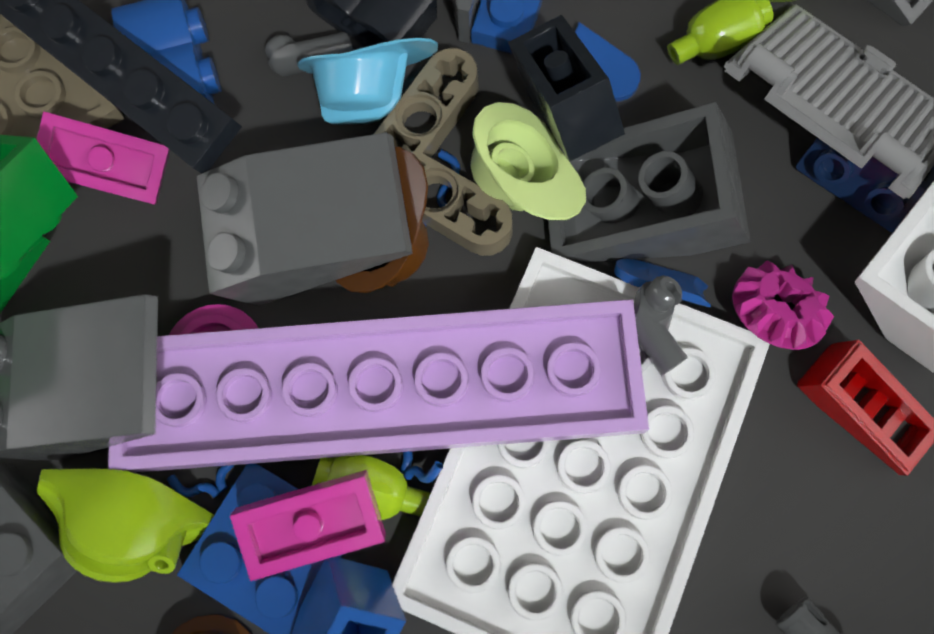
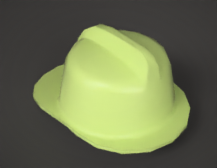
M497 102L485 106L474 119L472 131L475 147L472 152L470 166L474 182L486 194L495 199L503 200L511 210L526 211L531 215L547 220H567L578 215L586 203L585 186L577 171L559 148L554 136L545 123L531 111L513 103Z

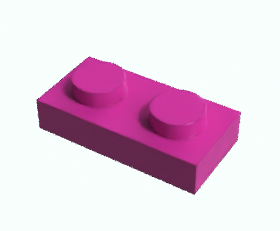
M43 111L36 140L67 182L154 205L157 204L170 150L166 146Z
M367 470L235 508L230 515L250 581L379 544L385 541L386 536Z

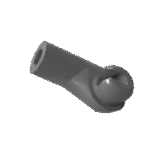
M345 32L297 43L289 36L277 35L271 38L265 47V54L269 58L268 66L276 74L283 77L304 73L305 71L300 70L297 66V62L303 58L353 51L351 41Z
M665 275L657 276L652 281L645 282L637 291L634 300L638 344L661 376L688 359L686 353L669 331L675 305H678L682 300V290L675 279Z

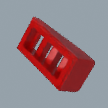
M860 340L838 342L830 345L797 383V387L818 408L898 475L908 476L934 443V418ZM864 386L869 392L857 404L853 399ZM886 404L889 410L876 424L872 419ZM905 420L911 426L895 444L890 437Z

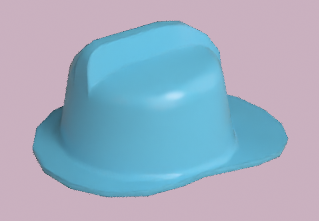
M427 38L398 39L346 53L315 55L303 58L297 62V66L300 70L313 73L321 113L326 122L332 125L367 124L382 119L394 109L401 99L406 66L433 55L438 50V43Z

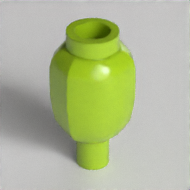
M717 0L709 4L692 17L688 24L687 35L668 44V53L672 61L679 65L696 55L704 60H715L737 52L760 34L765 25L772 22L773 9L769 0Z
M368 455L320 458L312 485L367 470L382 520L393 517L399 511L419 517L422 516L431 493L407 486L403 474L395 466Z

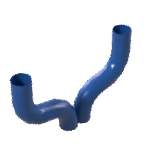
M412 451L403 452V463L400 471L404 473L403 476L407 480H411L415 475L420 482L430 483L435 480L443 469V465L440 462H435L429 472L425 473L421 467L412 466Z
M234 465L221 466L218 469L216 486L210 483H199L191 488H186L180 483L175 474L168 477L167 481L174 491L184 497H193L199 493L207 492L212 498H215L228 488L225 477Z

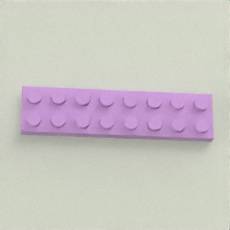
M633 299L157 336L155 435L110 446L108 469L135 473L643 434L649 430Z

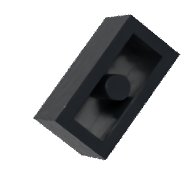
M563 15L508 42L528 96L569 162L625 134L609 77Z

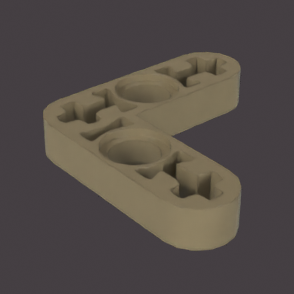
M457 48L444 49L429 59L374 134L387 132L393 136L395 147H397L395 140L397 138L403 145V149L415 154L425 168L428 186L431 184H443L452 190V198L445 206L435 209L425 208L422 218L423 223L472 253L490 256L501 252L509 245L512 238V213L509 206L503 200L495 199L483 192L477 184L432 159L434 153L478 92V71L474 58L466 51ZM457 72L462 73V83L452 80L443 91V75L453 77ZM442 93H443L444 105H443L442 102L438 99L439 96H440ZM419 111L431 113L436 117L437 121L434 127L425 133L415 134L404 127L407 118ZM468 199V214L476 219L485 221L490 215L495 216L496 229L498 231L494 232L487 229L481 236L476 235L475 222L472 218L461 212L464 200ZM458 216L457 221L455 223L452 222Z

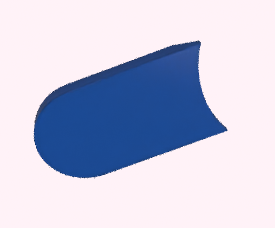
M579 22L575 33L609 77L615 101L620 102L630 98L638 89L641 79L640 69L636 62Z
M620 259L616 262L615 275L628 284L640 288L645 282L652 281L657 276H669L679 283L683 294L682 300L709 308L711 306L703 295V291L708 288V285L696 276L635 259Z

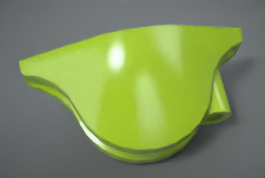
M42 469L37 486L38 495L54 513L59 524L60 548L64 558L74 569L98 581L126 582L143 577L151 571L161 574L172 572L176 567L182 546L199 540L214 517V514L164 484L149 477L123 470Z

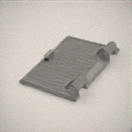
M793 4L724 65V68H726L725 72L738 81L743 79L750 71H753L770 83L773 87L764 100L861 169L873 156L898 175L888 188L903 199H909L934 166V98L893 71L896 63L870 45H867L862 50L797 4Z

